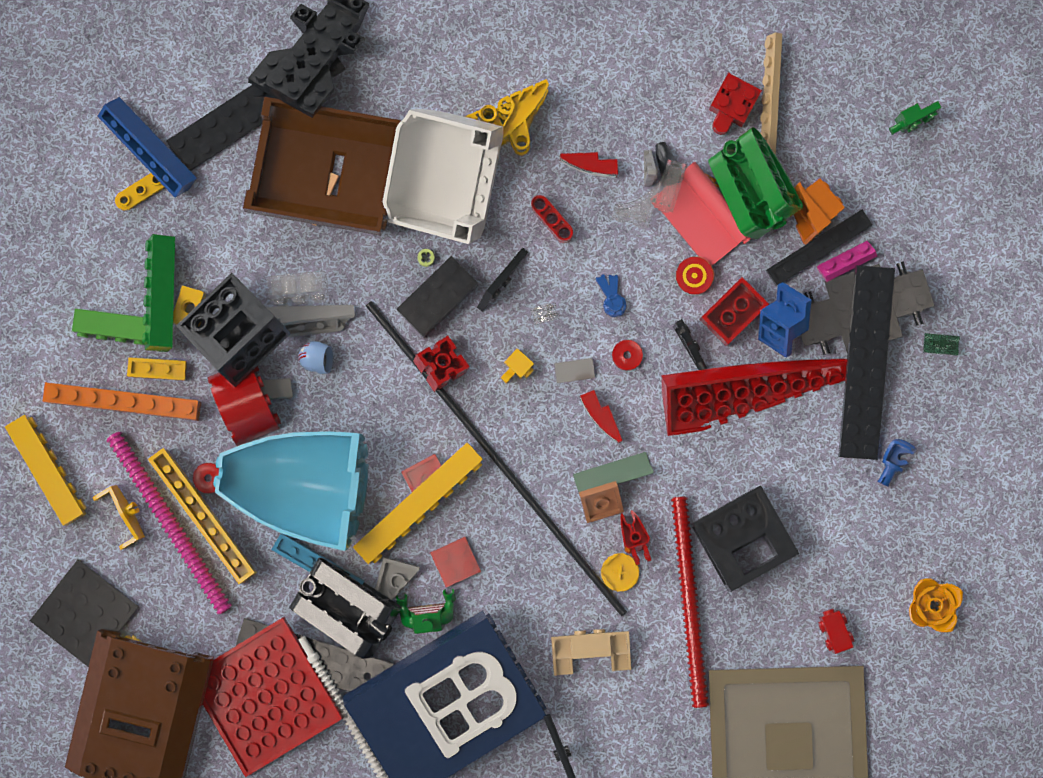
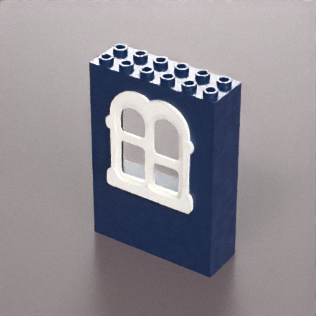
M482 610L343 696L344 707L389 778H448L544 719L543 716L546 715L545 710L547 709L539 694L535 696L537 691L529 678L525 680L527 675L519 662L515 663L517 660L510 646L505 647L507 642L500 630L495 631L497 626L489 613L486 615ZM478 663L486 669L487 676L485 682L474 690H468L458 672L469 664ZM446 678H451L460 691L461 697L438 712H433L424 699L423 693ZM489 690L499 692L503 697L502 708L494 715L477 723L467 708V703ZM459 710L468 723L469 730L455 739H449L440 725V720L453 711Z

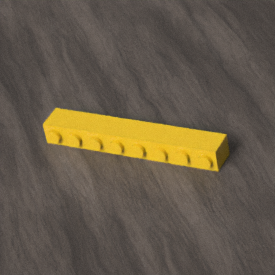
M468 442L464 444L360 539L353 548L367 564L371 561L375 564L383 556L381 552L386 548L389 551L397 543L395 541L396 538L400 535L404 537L411 531L409 527L414 522L416 524L420 523L425 518L424 513L428 509L433 511L440 504L438 500L442 496L447 498L454 491L452 489L457 483L461 485L468 479L466 475L471 470L473 472L478 470L483 465L481 463L483 458Z
M162 448L151 456L148 461L238 584H243L254 576L257 571L169 451Z

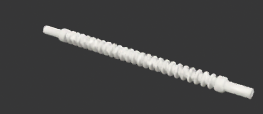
M305 636L301 637L299 642L308 656L307 660L310 664H313L312 668L316 669L315 673H318V677L321 678V682L324 683L327 692L330 693L336 706L341 711L344 717L342 720H346L345 725H349L348 730H352L351 735H355L354 740L357 739L356 744H360L359 749H363L362 753L366 754V759H369L368 763H371L370 767L374 768L373 772L377 773L376 777L389 778L344 707L343 699L341 698L342 694H339V689L335 688L337 685H333L334 680H330L331 675H327L328 670H324L325 665L321 664L322 660L319 661L320 656L317 652H314Z

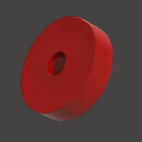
M622 340L613 348L612 360L621 370H633L642 361V349L632 340ZM625 352H629L631 354V357L629 359H626L624 357Z
M213 463L199 465L193 473L195 487L200 492L206 494L215 493L213 482L215 476L219 475V468H216V464ZM206 475L212 476L210 482L205 480Z

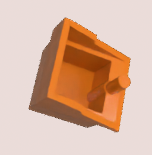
M821 178L806 189L802 186L801 182L794 187L803 204V208L794 214L797 222L795 226L805 245L818 236L831 223V220L845 208L842 200L832 193L830 186L825 181H822Z

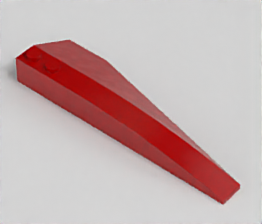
M847 359L765 362L661 375L667 435L672 436L704 431L711 428L710 424L701 427L705 423L719 420L720 425L728 423V416L737 414L738 418H742L751 409L759 412L784 403L787 398L793 396L798 398L802 396V393L820 390V387L829 384L831 386L845 381Z

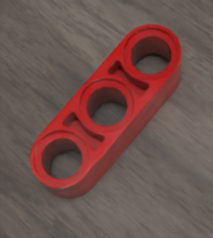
M535 196L531 202V209L560 243L570 242L573 237L572 227L545 196ZM537 201H542L545 207L537 209L534 204ZM554 215L557 217V222L551 224L547 221V217ZM565 229L569 231L570 235L567 238H562L559 232Z

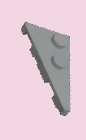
M644 150V186H652L653 181H656L658 168L655 166L652 150Z
M384 557L375 589L393 600L420 570V567Z

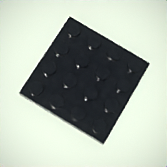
M77 559L29 621L89 667L97 631L103 628L119 633L139 606Z

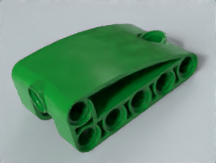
M750 128L739 136L736 141H727L722 150L709 158L710 168L739 231L745 237L759 239L769 231L786 225L787 219L803 208V204L786 171L769 144L756 128Z

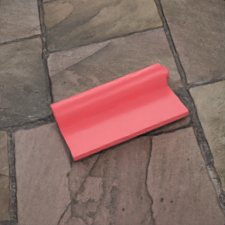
M693 162L681 172V179L677 183L666 185L650 199L697 256L704 258L713 266L741 242L746 244L752 238L745 237L739 231L723 194L699 165Z

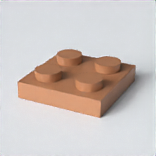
M616 481L579 492L587 523L624 512Z

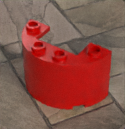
M258 366L236 387L219 372L208 376V382L212 384L210 389L227 430L233 435L231 437L236 446L248 443L280 429L279 424H281V420L278 414H274L270 409L269 405L272 403L269 395H264L262 390L264 383L261 376L257 375V371H259Z

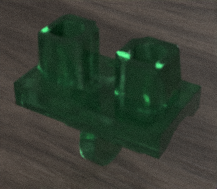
M925 333L923 353L958 356L960 336Z

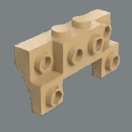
M605 629L593 630L594 633L586 634V630L574 631V635L551 637L554 676L573 674L572 659L611 656L612 671L631 670L629 631L605 632Z

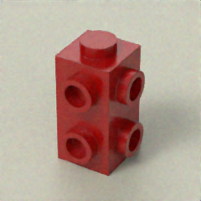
M834 608L823 611V616L819 617L820 622H818L821 632L826 634L827 640H825L828 651L837 654L853 648L852 643L855 641L851 631L848 632L845 624H848L845 614L841 613L840 610L834 611Z

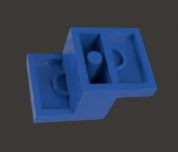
M784 282L780 283L777 287L776 301L760 310L758 340L786 358L792 355L793 339L809 330L812 300Z

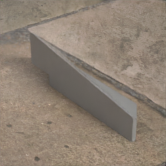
M354 305L267 307L291 333L288 337L341 331L345 327V323L350 318L355 317Z

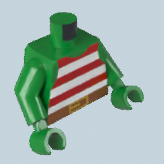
M446 589L443 590L446 603L407 607V594H404L405 599L400 600L398 595H396V603L402 608L399 612L402 625L412 629L414 634L442 631L445 625L453 620V602L456 600L454 589H452V593L447 595Z

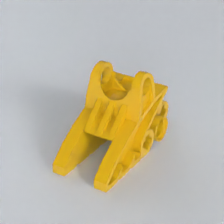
M545 79L536 83L535 86L531 85L524 88L522 92L520 90L511 94L510 97H503L498 102V108L492 105H485L480 110L465 117L478 120L479 117L480 121L503 126L501 146L510 142L515 154L519 156L526 155L530 150L528 131L535 115L546 99L549 83ZM488 115H490V116H492L493 118H491V119H486L485 117L488 116ZM524 142L526 145L519 146L517 143Z

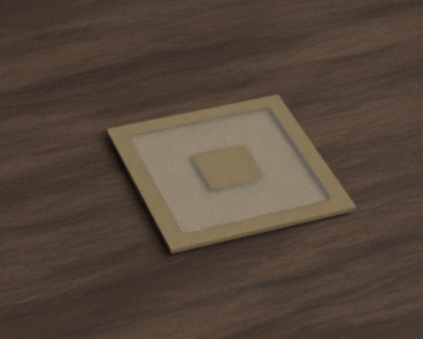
M864 666L708 670L712 778H868Z

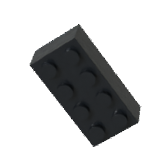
M450 256L396 310L425 338L478 287V282Z

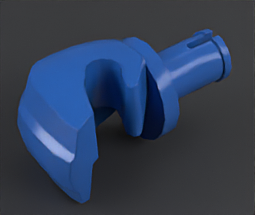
M902 439L891 441L882 460L886 467L877 482L889 487L895 473H898V471L903 472L904 469L900 467L910 464L908 461H901L900 457L906 454L914 455L917 448Z

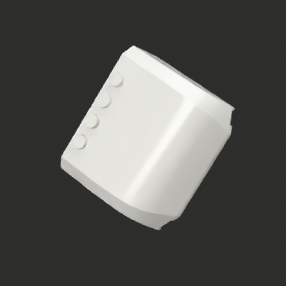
M427 109L409 110L405 118L398 124L394 138L383 197V205L389 218L388 222L466 244L481 238L485 228L503 139V126L441 111Z

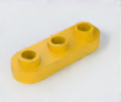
M150 173L119 192L115 197V204L120 210L128 211L165 187L160 182L154 183L155 176ZM143 187L144 191L138 193V188ZM126 197L128 201L123 204L121 200Z

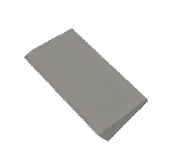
M592 358L554 363L557 383L595 378Z

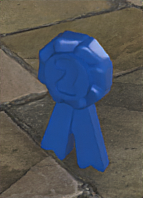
M602 274L601 277H596L595 280L606 296L603 303L604 311L611 317L622 316L627 309L625 298L617 294L618 275H609L608 285L604 274Z

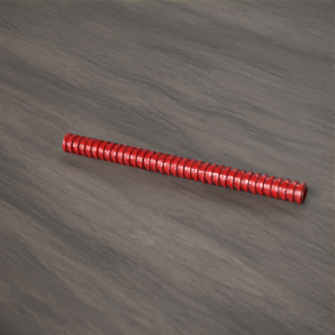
M673 497L671 499V502H673L671 507L674 508V511H672V514H674L673 520H675L673 525L676 528L674 529V532H676L674 537L677 538L675 544H677L676 550H678V553L676 555L679 557L677 559L679 565L677 566L680 568V571H678V574H680L679 580H681L679 585L682 587L680 589L682 595L680 596L683 598L681 604L684 606L682 607V610H684L682 615L685 616V619H683V622H685L684 628H686L684 634L687 635L685 637V640H687L686 646H688V649H686V652H688L687 658H689L687 664L690 665L688 668L690 671L689 677H691L689 682L692 684L690 686L692 692L690 693L693 695L691 701H693L692 707L703 708L709 706V703H707L708 696H706L708 691L706 690L707 684H705V681L707 679L704 678V675H706V672H704L705 666H703L705 660L702 659L704 657V654H702L703 648H701L703 642L700 640L702 639V636H700L702 631L699 630V627H701V624H699L700 618H698L700 612L697 611L699 606H697L698 599L696 600L698 594L695 591L697 590V587H695L697 582L694 581L696 575H694L695 569H693V566L695 564L692 562L694 560L692 554L694 553L691 551L693 545L690 543L692 542V539H690L692 534L689 533V530H691V527H689L690 521H688L690 515L687 514L689 512V509H687L689 505L686 503L688 497Z

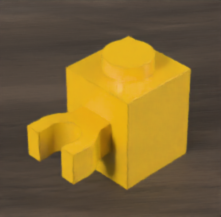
M517 348L504 362L509 369L501 376V379L507 384L515 374L520 379L523 377L528 378L534 371L532 368L534 363Z

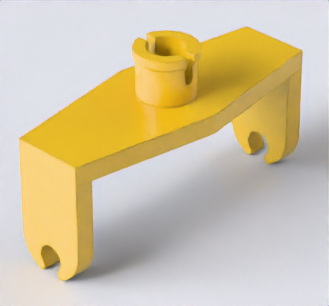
M114 485L95 495L93 500L97 501L111 494L121 518L134 537L119 546V549L122 550L143 539L145 536L135 516L140 511L139 507L134 508L138 505L135 502L129 504L119 487Z

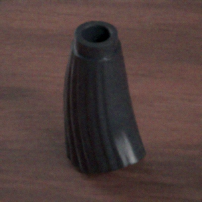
M666 142L657 143L655 145L656 158L663 182L666 185L677 183L682 175L680 165L676 162Z

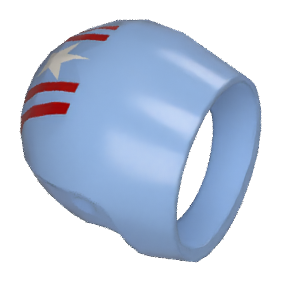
M311 341L300 349L298 359L304 369L319 374H328L333 365V351L326 344ZM326 353V366L324 368V355Z

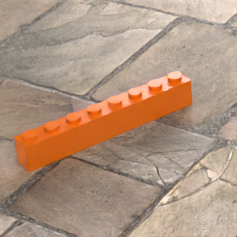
M47 382L44 385L42 402L194 421H199L201 402L198 400Z

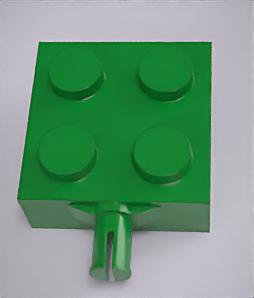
M939 101L922 110L917 103L900 112L895 118L896 125L889 128L890 133L894 135L899 131L903 133L906 130L910 133L917 129L922 122L926 124L932 121L942 108Z

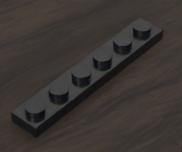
M863 209L774 264L766 272L775 286H778L871 227L872 223Z

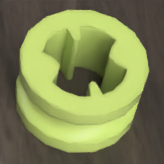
M429 249L421 250L417 256L418 262L424 267L431 266L435 260L434 253ZM426 253L427 255L429 253L431 261L428 263L426 261L425 263L422 262V254Z

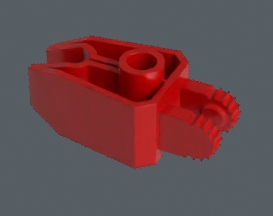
M631 510L632 524H628L623 513H621L622 537L625 552L632 554L635 565H639L640 559L636 552L643 550L647 562L651 561L648 550L651 542L640 518Z

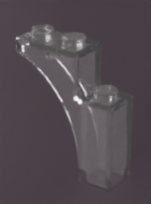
M668 159L665 171L656 186L646 195L635 201L615 204L612 218L621 223H632L638 228H648L654 207L658 208L661 212L673 213L687 164Z

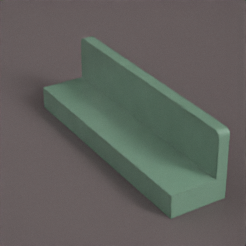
M646 452L575 473L573 477L579 493L614 481L618 485L653 474L654 472Z

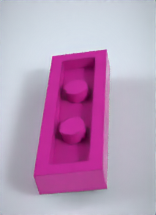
M865 241L818 265L817 269L825 281L828 282L854 269L856 265H862L877 257V253L871 244Z

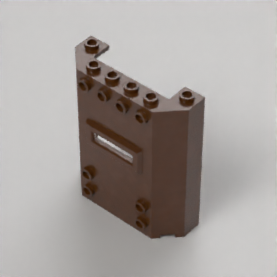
M264 97L261 112L263 122L250 189L246 190L244 211L246 213L381 236L382 231H386V216H388L383 205V197L396 128L401 120L321 107L316 115L311 118L279 99ZM336 155L344 156L337 195H327L330 174L333 173Z
M102 628L98 630L65 768L84 778H185L214 656L198 652L188 654L121 637V633ZM110 719L151 729L150 736L145 737L110 728Z

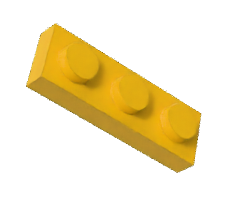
M128 357L127 377L186 381L187 361Z

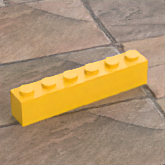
M23 415L6 425L5 429L63 526H68L86 515L84 511L86 505L82 499L78 500L74 494L77 492L71 482H67L65 478L67 474L62 466L58 467L55 462L57 457L53 450H48L45 445L48 443L42 433L39 434L36 430L38 425L34 418Z

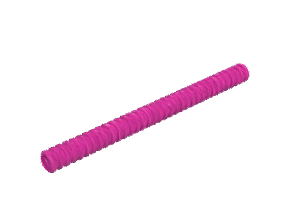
M122 432L112 434L107 438V443H110L113 452L117 453L116 457L120 458L119 462L123 463V468H126V472L130 474L129 477L133 478L132 482L136 483L135 487L140 489L139 493H142V497L146 499L145 502L149 503L148 507L153 509L151 512L156 514L155 518H158V522L162 524L161 527L165 528L164 532L169 534L168 538L172 539L171 543L175 544L174 547L178 549V554L181 553V558L185 559L184 563L188 564L187 568L192 570L191 574L195 575L194 579H197V583L201 584L200 588L204 589L203 593L208 595L207 599L211 600L210 604H213V608L217 609V615L224 613L232 606L231 603H228L229 599L224 597L225 593L221 592L222 588H219V584L215 583L216 579L212 578L213 574L208 572L209 568L205 567L206 563H203V559L199 558L200 554L196 553L197 549L192 547L193 543L189 542L190 538L186 537V532L183 533V527L180 528V523L176 522L177 518L173 517L174 513L170 512V507L166 506L167 502H164V498L160 497L161 493L157 492L158 488L153 486L154 482L150 481L151 477H148V473L144 472L145 468L141 467L142 463L137 461L138 457L134 456L135 452H132V448L128 447L129 443L125 442L126 438L121 436Z

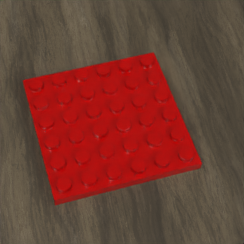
M282 617L213 660L203 706L245 777L344 718L335 701H333L332 696L327 692V688L324 687V683L321 682V678L318 677V673H315L316 669L312 668L313 664H310L307 660L306 652L285 617Z

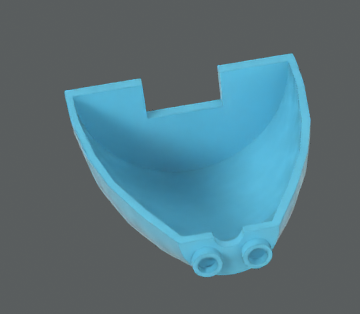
M293 432L269 436L242 444L220 453L217 457L216 468H219V475L215 476L213 482L215 493L255 521L279 533L316 545L346 551L352 544L350 538L357 534L360 525L357 518L363 513L369 468V464L365 463V459L368 457L367 444H363L365 437L359 433Z

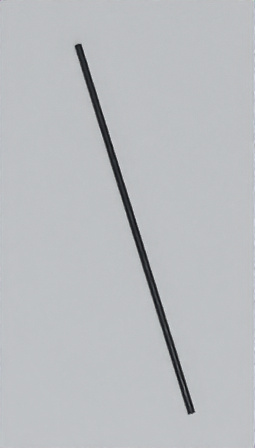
M370 301L366 305L367 309L417 368L413 362L416 356L372 301ZM425 371L422 373V375L425 379H427L428 374ZM443 388L436 391L622 617L627 611L447 392Z

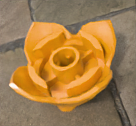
M931 578L921 579L913 591V601L909 607L910 620L919 627L929 626L938 632H952L957 624L956 609L963 601V591L953 584H939ZM931 601L938 602L936 610L930 608Z

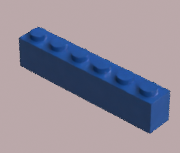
M120 97L104 104L97 117L175 198L192 187L197 179L196 176Z

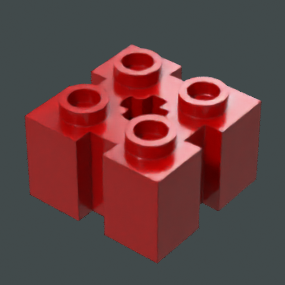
M449 335L436 342L432 350L428 347L416 354L413 360L421 374L425 371L428 374L426 381L434 392L446 386L450 379L454 381L466 374L470 367L461 354L459 356L455 354L457 347Z

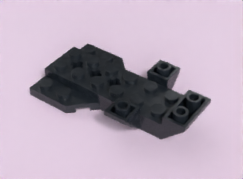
M327 0L326 6L318 16L316 11L300 4L292 13L290 19L303 33L292 48L270 51L249 76L248 83L313 118L334 92L329 67L338 56L354 54L365 41V38L358 35L357 32L369 8V3L365 0Z

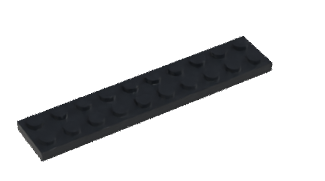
M338 57L329 67L331 78L346 70ZM251 85L166 140L176 157L192 171L262 125L261 112L264 97H275Z
M855 266L839 457L878 460L895 268Z

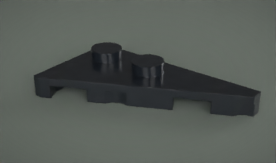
M523 247L486 290L477 306L480 311L483 312L492 299L496 300L501 293L500 289L502 286L506 288L512 280L510 276L528 254V251Z
M682 319L677 321L673 328L698 370L707 369L699 353L701 349L696 340L693 341L690 335V329Z

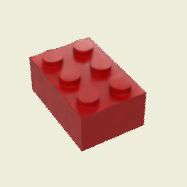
M741 277L699 320L727 346L760 314V310L768 306L769 303Z

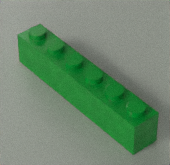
M152 234L145 243V251H148V256L144 264V268L147 270L144 288H147L143 300L146 314L143 316L145 332L142 336V343L145 344V350L168 352L173 346L175 237Z

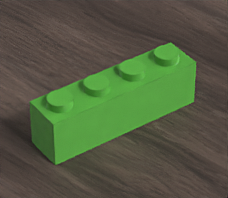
M75 309L72 332L77 333V337L88 338L89 335H93L98 340L107 341L109 337L115 338V342L126 343V340H132L136 345H145L142 343V336L145 332L143 317Z

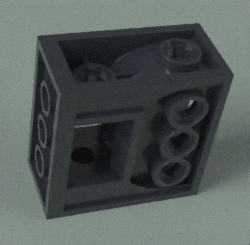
M233 273L227 276L176 325L214 368L234 387L291 334ZM229 294H233V298L227 302L226 297ZM219 308V310L214 315H212L213 311ZM201 321H205V325L202 328L197 327Z
M761 485L690 524L728 592L736 590L799 554ZM748 506H752L754 508V514L752 516H750L747 513ZM731 515L737 517L736 525L730 523ZM715 524L721 528V532L718 535L713 532ZM763 537L774 557L743 573L733 553Z

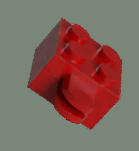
M728 72L709 108L711 112L717 114L712 123L713 131L716 134L725 135L733 123L743 127L762 90Z

